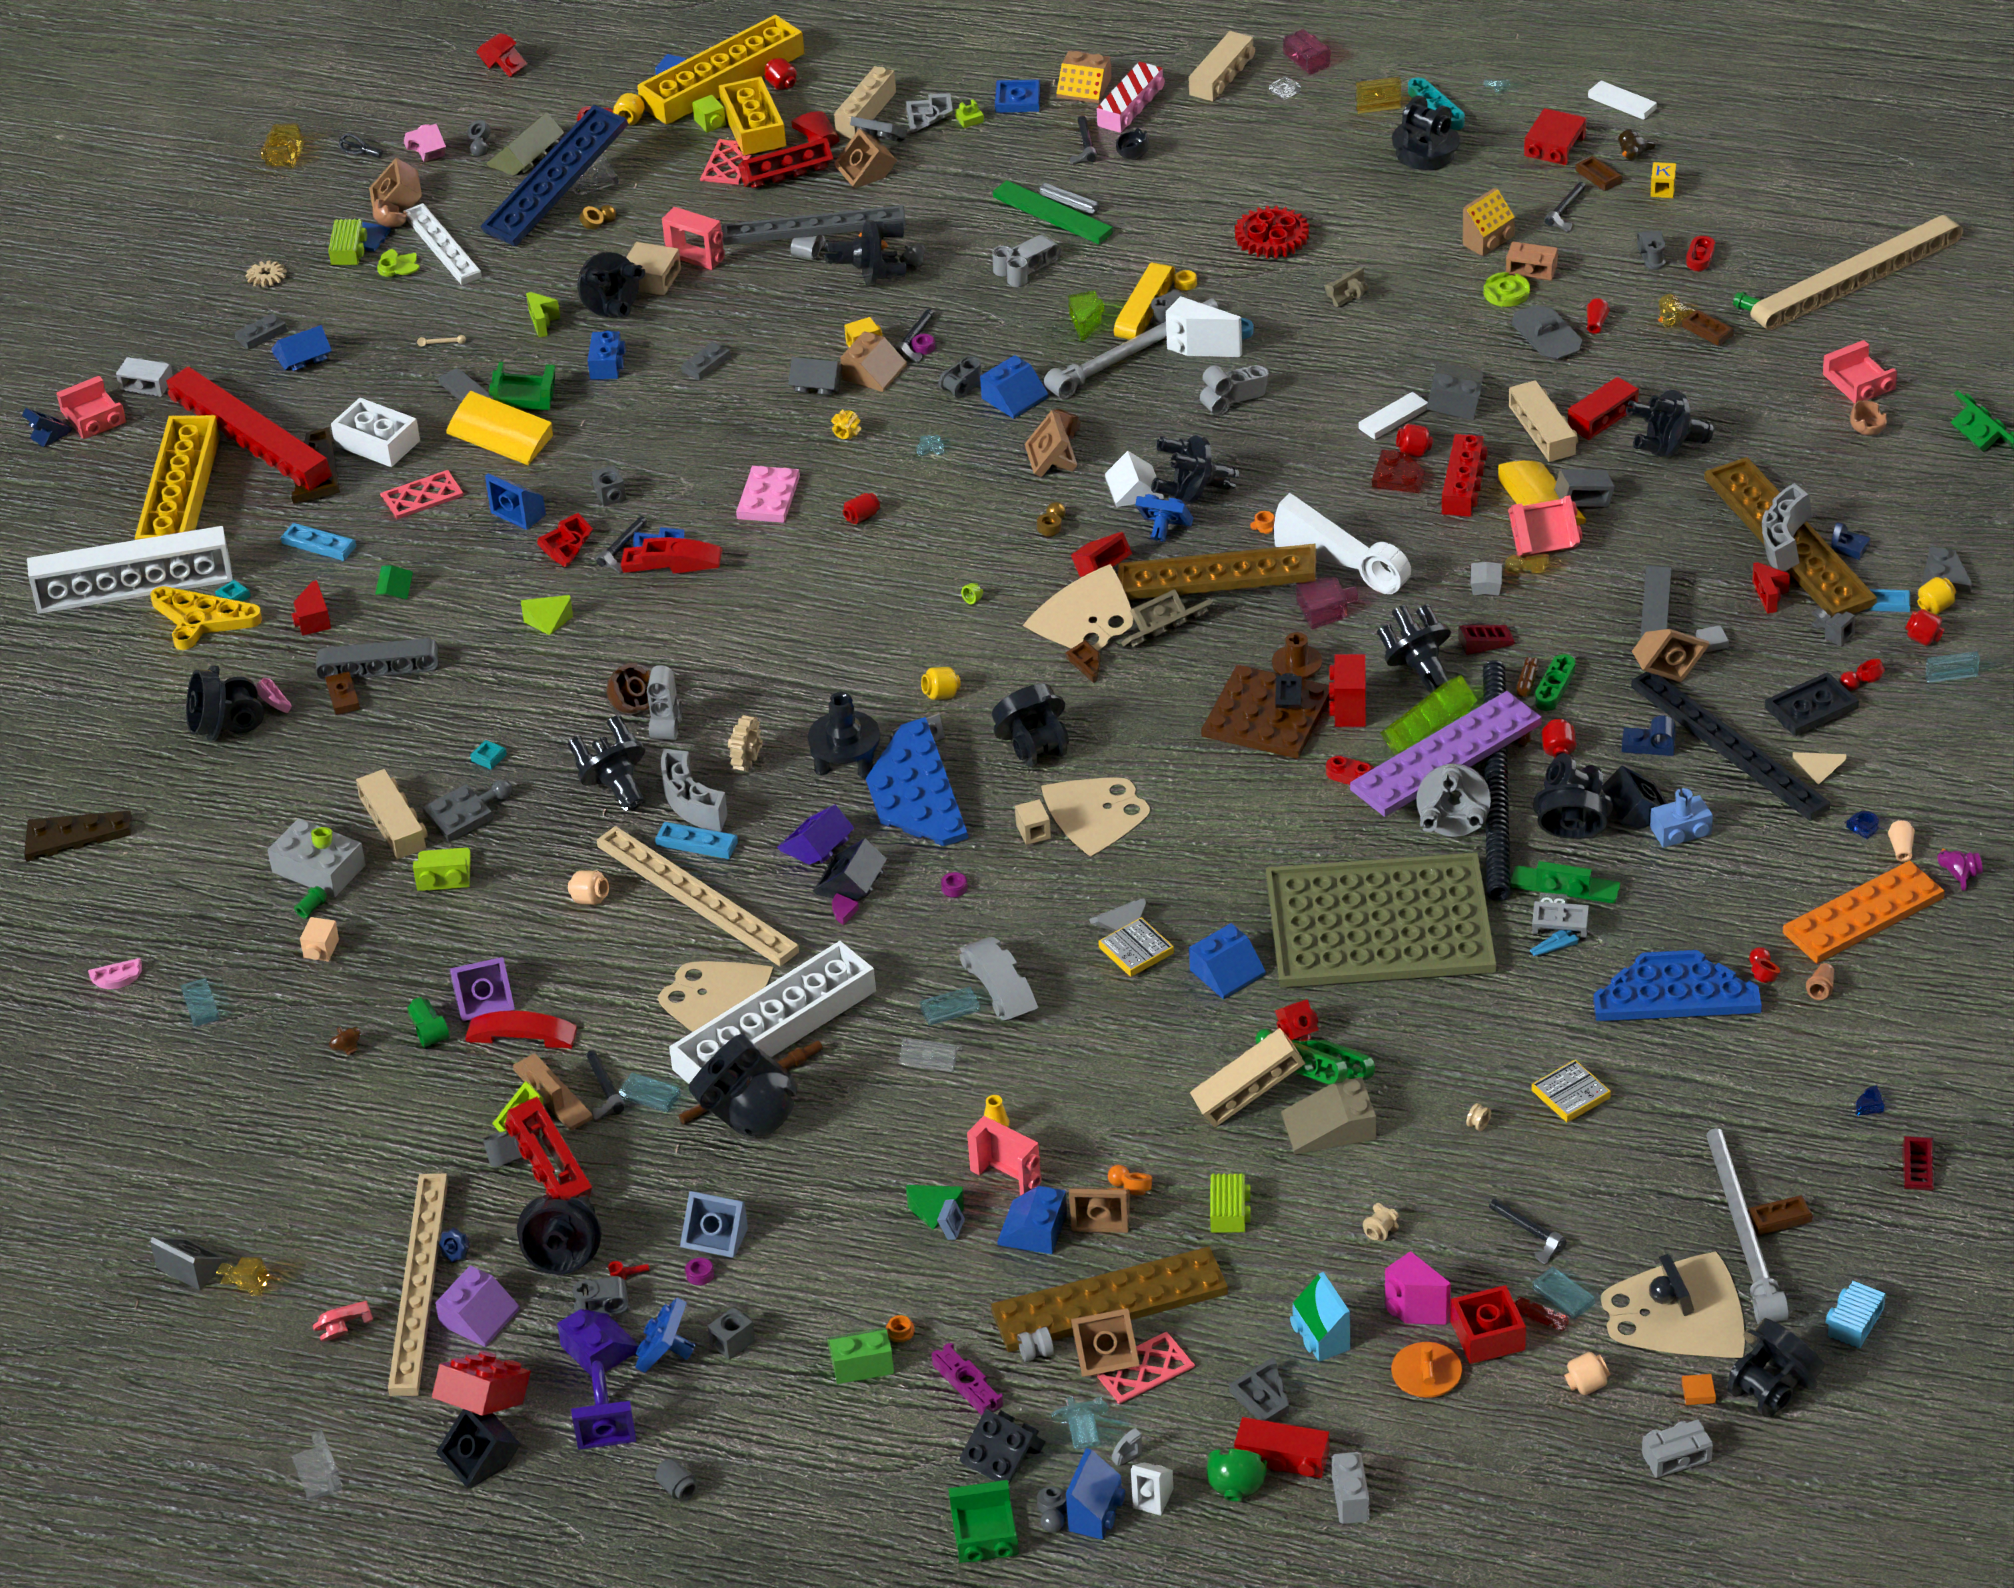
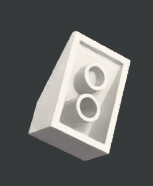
M1181 296L1166 311L1167 349L1186 356L1240 357L1242 355V325L1240 316Z

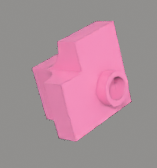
M425 124L417 130L405 133L404 144L406 149L418 152L423 162L445 156L446 145L437 124Z

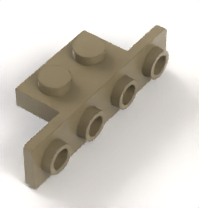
M1174 589L1130 611L1140 632L1127 637L1121 643L1123 647L1129 644L1132 647L1140 645L1146 641L1145 637L1150 634L1153 637H1157L1167 631L1166 627L1172 624L1176 628L1188 622L1187 617L1191 615L1198 618L1208 613L1207 608L1214 602L1212 599H1209L1185 610Z

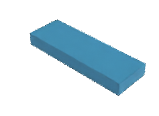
M292 523L281 536L282 544L345 561L357 547L354 539Z
M664 822L655 838L656 846L730 859L738 843V837L733 834Z

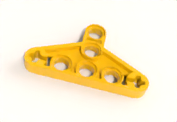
M166 586L157 587L150 593L153 607L177 624L172 637L174 646L179 650L192 648L203 633L252 628L262 622L260 607L255 604ZM182 601H190L186 604H179ZM206 605H211V607H209V608H205V609H202V608H201V607L206 606ZM226 610H234L230 613H222ZM193 621H201L197 624H190ZM189 636L188 639L179 640L181 637Z

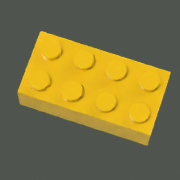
M761 76L719 85L720 102L724 107L725 117L743 156L767 150H776L786 146L784 123Z

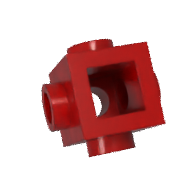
M1308 999L1275 1010L1278 1019L1277 1029L1281 1028L1290 1040H1309L1312 1038L1310 1033L1319 1030L1317 1014L1311 1009Z

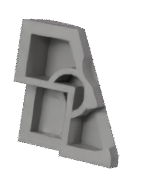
M928 94V100L906 101L910 133L916 132L953 114L951 94Z

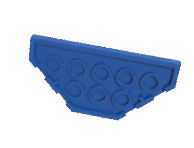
M926 717L902 724L866 777L880 823L889 827L893 825L902 828L903 832L919 838L923 836L930 838L941 846H947L968 839L966 827Z
M1698 950L1641 953L1635 958V963L1628 969H1622L1611 979V983L1606 988H1600L1593 995L1596 1021L1761 1013L1762 1008L1758 985L1751 981L1747 983L1736 977V972L1720 963L1715 965L1706 960L1705 954Z

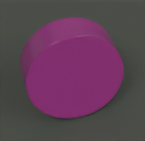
M929 334L915 336L912 339L913 352H920L922 355L932 353L935 350L934 337Z
M951 872L944 875L941 879V890L946 896L959 897L965 894L968 889L967 878L961 873Z
M706 1258L690 1260L685 1266L688 1282L698 1286L709 1283L714 1277L713 1263Z

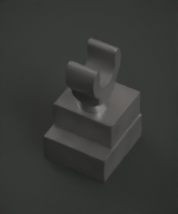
M1817 608L1812 613L1817 619L1811 624L1816 628H1825V639L1832 641L1834 644L1843 646L1855 635V615L1849 612H1845L1843 615L1836 613L1831 618L1822 608Z

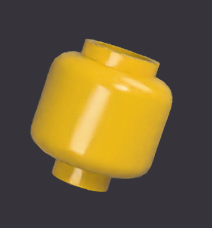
M625 93L617 100L613 113L626 118L629 123L628 126H632L643 115L645 109L644 102L636 94Z
M1934 577L1918 589V605L1921 609H1926L1934 614H1940L1955 602L1956 589L1947 578Z
M931 667L921 679L922 691L931 700L952 699L961 686L959 675H956L951 667Z

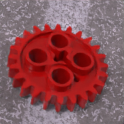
M1277 205L1274 209L1266 206L1265 210L1257 207V212L1249 210V215L1243 214L1242 219H1238L1237 225H1235V241H1237V245L1242 246V251L1248 250L1249 255L1257 253L1258 258L1262 254L1265 255L1266 259L1270 255H1274L1277 259L1279 254L1287 257V252L1295 254V249L1302 250V245H1306L1307 239H1309V223H1307V219L1302 218L1301 213L1295 214L1294 209L1288 212L1287 207L1280 210Z

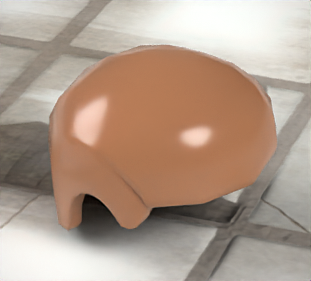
M376 199L373 217L377 223L388 228L400 227L405 223L406 211L399 213L398 206L381 199Z
M1868 400L1857 401L1852 407L1850 424L1862 435H1878L1886 428L1887 414L1884 413L1882 415L1879 411V404Z

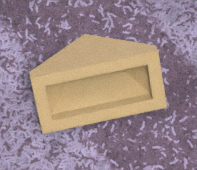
M1793 752L1792 759L1819 785L1846 760V754Z

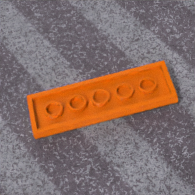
M1909 860L1783 925V934L1818 964L1944 899L1945 891Z

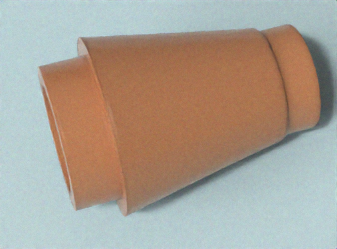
M1823 963L1819 965L1806 982L1807 992L1815 1000H1824L1833 992L1834 968L1830 964Z

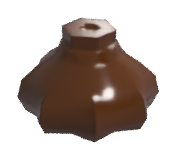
M341 1026L338 1027L337 1031L339 1034L331 1039L329 1047L332 1050L343 1051L347 1056L359 1050L357 1042L361 1034L360 1029L355 1026L344 1031Z

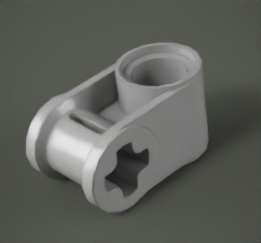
M817 235L793 238L791 255L815 260L821 248L825 245V237Z

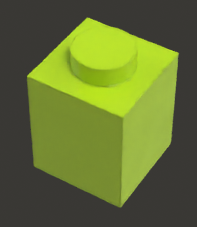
M713 95L692 102L694 120L706 133L726 126L724 107Z

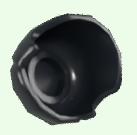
M1139 128L1134 132L1129 131L1121 134L1116 140V150L1119 155L1131 160L1142 157L1148 151L1150 145L1147 131L1143 133Z

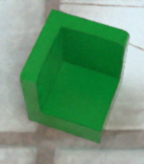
M393 565L381 566L375 594L407 599L413 571Z

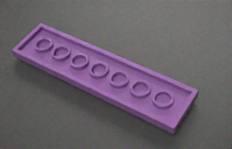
M1506 691L1351 781L1350 790L1382 816L1386 817L1417 798V792L1422 780L1433 769L1446 764H1461L1471 767L1542 725V717Z

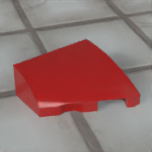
M822 111L809 112L791 121L793 129L808 136V142L827 138L830 148L840 142L837 132L826 114Z
M578 512L560 521L557 529L539 537L537 545L554 561L567 567L591 535L593 528Z

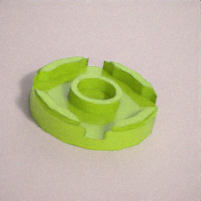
M1509 272L1496 273L1485 281L1483 295L1487 301L1497 306L1512 307L1520 305L1529 297L1530 283L1520 274L1515 273V276L1509 275Z

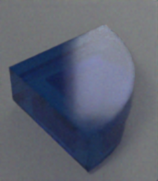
M1877 1085L1865 1089L1864 1093L1857 1099L1856 1116L1884 1112L1885 1105Z

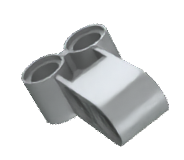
M1043 234L1013 248L998 246L992 251L993 273L997 276H1007V282L1011 286H1024L1028 282L1029 274L1055 262L1060 257L1061 247Z
M1217 365L1210 366L1203 374V381L1207 387L1202 390L1200 401L1215 416L1223 415L1232 403L1263 396L1266 392L1269 371L1265 367L1258 365L1224 372Z
M655 666L651 670L647 687L651 715L649 736L650 739L676 740L678 736V722H681L682 701L677 699L673 671L667 666Z

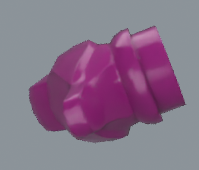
M1943 848L1937 856L1938 864L1946 868L1960 882L1962 891H1966L1967 880L1970 876L1976 877L1977 874L1983 873L1979 853L1949 852Z

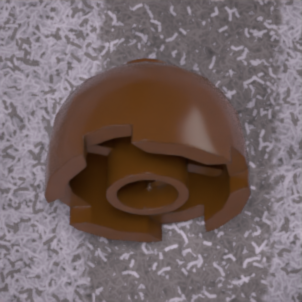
M626 663L612 673L607 682L606 692L609 702L616 710L628 715L639 714L649 709L647 687L651 671H646L642 667L637 666L638 663Z

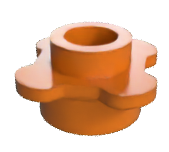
M1269 511L1258 512L1255 515V521L1250 523V528L1265 534L1272 533L1275 522L1273 513Z

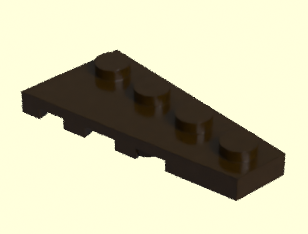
M330 427L306 432L304 443L327 458L332 477L311 491L302 485L298 486L294 482L295 491H292L291 494L293 504L340 493Z
M131 810L29 819L27 822L24 851L26 862L35 860L34 856L47 853L48 857L57 855L58 850L72 846L74 850L84 848V845L92 841L100 844L131 836Z

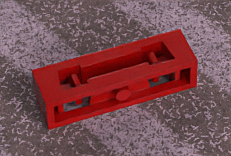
M538 1096L509 1109L505 1122L506 1130L511 1137L515 1136L522 1157L525 1160L529 1159L533 1166L532 1172L535 1179L539 1183L542 1182L547 1189L546 1195H552L553 1199L566 1201L571 1197L579 1198L580 1195H587L590 1198L591 1184ZM539 1129L543 1133L542 1141L562 1172L558 1174V1180L554 1175L555 1169L535 1137L539 1135Z

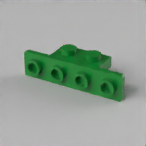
M1958 390L1954 392L1959 402L1965 407L1950 422L1955 429L1982 452H1985L1999 437L2014 449L2013 431L2010 433L2006 432V426L1997 418L1993 421L1990 418L1992 415L1985 407L1981 406L1978 408L1976 406L1977 402L1968 393L1963 395Z
M1539 861L1537 869L1515 866L1510 883L1513 888L1612 904L1616 903L1620 890V882L1592 878V869Z

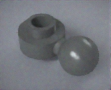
M483 120L474 121L467 130L468 137L473 140L470 150L474 156H483L488 151V145L485 140L489 137L491 129Z
M1049 1486L1039 1491L1037 1506L1039 1511L1043 1513L1040 1519L1042 1528L1049 1533H1055L1060 1531L1064 1525L1062 1513L1067 1509L1066 1492L1062 1488Z

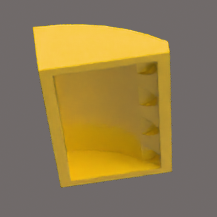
M470 391L461 402L446 430L449 435L525 465H529L553 436L552 422L473 391Z
M1522 460L1499 464L1498 480L1516 504L1522 503L1525 506L1559 500L1554 490L1557 481L1543 463ZM1577 508L1575 520L1577 525L1586 523V519Z

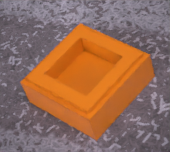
M1711 1374L1682 1376L1681 1383L1686 1405L1715 1403L1716 1395Z

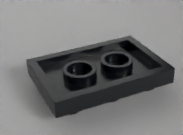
M1829 672L1765 700V708L1794 736L1816 728L1859 707V700Z

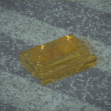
M1400 77L1356 82L1357 114L1401 108Z

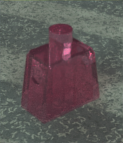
M1335 577L1318 578L1316 581L1307 583H1296V601L1311 630L1345 618L1347 616V603L1358 601L1356 587L1342 589Z

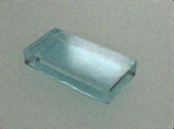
M1975 651L1927 658L1925 674L1927 683L1978 676L1980 656Z
M206 978L180 985L194 1027L220 1020Z
M971 987L919 1001L920 1009L929 1026L980 1011L979 1003Z
M633 1072L619 1089V1095L622 1098L668 1113L681 1095L679 1087Z
M1553 1266L1533 1281L1532 1288L1573 1319H1576L1595 1304L1594 1296Z

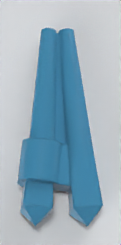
M1559 930L1545 941L1530 949V952L1533 953V956H1538L1577 945L1579 937L1575 934L1571 936L1572 930Z

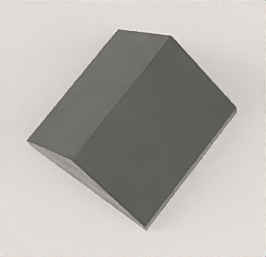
M152 1237L150 1241L157 1269L198 1290H201L226 1265L228 1260L186 1238Z

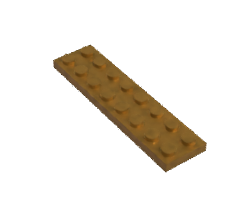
M1316 543L1125 562L1119 563L1118 578L1128 600L1148 597L1157 598L1174 589L1178 595L1219 590L1230 591L1249 587L1257 588L1269 585L1280 586L1290 583H1307L1316 581L1317 549Z
M1208 1246L991 1303V1312L1009 1353L1020 1350L1019 1344L1022 1341H1018L1017 1335L1020 1333L1028 1332L1031 1334L1035 1333L1039 1328L1047 1327L1051 1340L1054 1341L1074 1335L1071 1319L1128 1308L1130 1319L1134 1320L1228 1295V1286L1212 1250Z

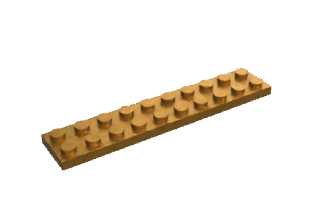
M1748 457L1705 471L1704 479L1764 544L1762 519L1765 510L1770 509L1773 505L1772 500L1780 493L1777 488ZM1807 521L1802 524L1793 536L1796 541L1800 563L1787 571L1831 618L1836 613L1843 615L1845 612L1854 614L1877 604V597Z

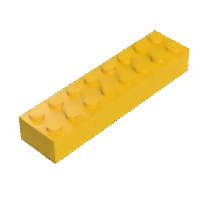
M775 14L638 84V95L644 102V110L666 125L693 112V101L709 95H713L716 99L720 98L719 85L763 76L766 64L774 58H784L790 62L805 54L803 33Z
M216 415L168 417L135 534V540L196 530L220 440Z

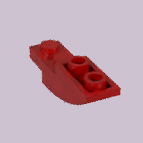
M684 538L644 539L643 546L624 548L621 568L624 573L670 567L673 574L714 569L720 566L722 548L711 543Z

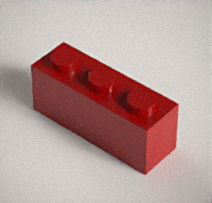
M1617 376L1578 403L1572 405L1568 409L1567 423L1577 434L1590 440L1627 415L1626 406L1633 408V406L1628 405V402L1631 400L1638 402L1639 389Z
M1242 1417L1234 1442V1449L1259 1454L1261 1462L1266 1459L1267 1469L1322 1478L1330 1451L1329 1432Z

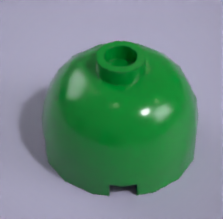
M1220 1449L1214 1450L1208 1454L1206 1470L1209 1484L1216 1492L1224 1495L1225 1500L1239 1502L1243 1497H1249L1258 1492L1264 1482L1267 1461L1265 1459L1261 1462L1259 1454L1246 1450L1229 1449V1454L1220 1455Z

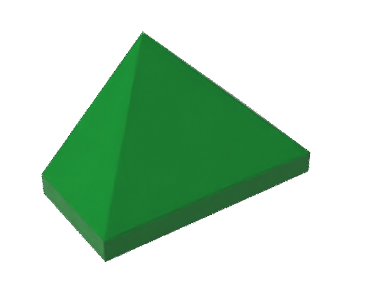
M906 1186L908 1208L932 1230L940 1226L937 1219L945 1200L954 1199L961 1211L964 1210L963 1187Z

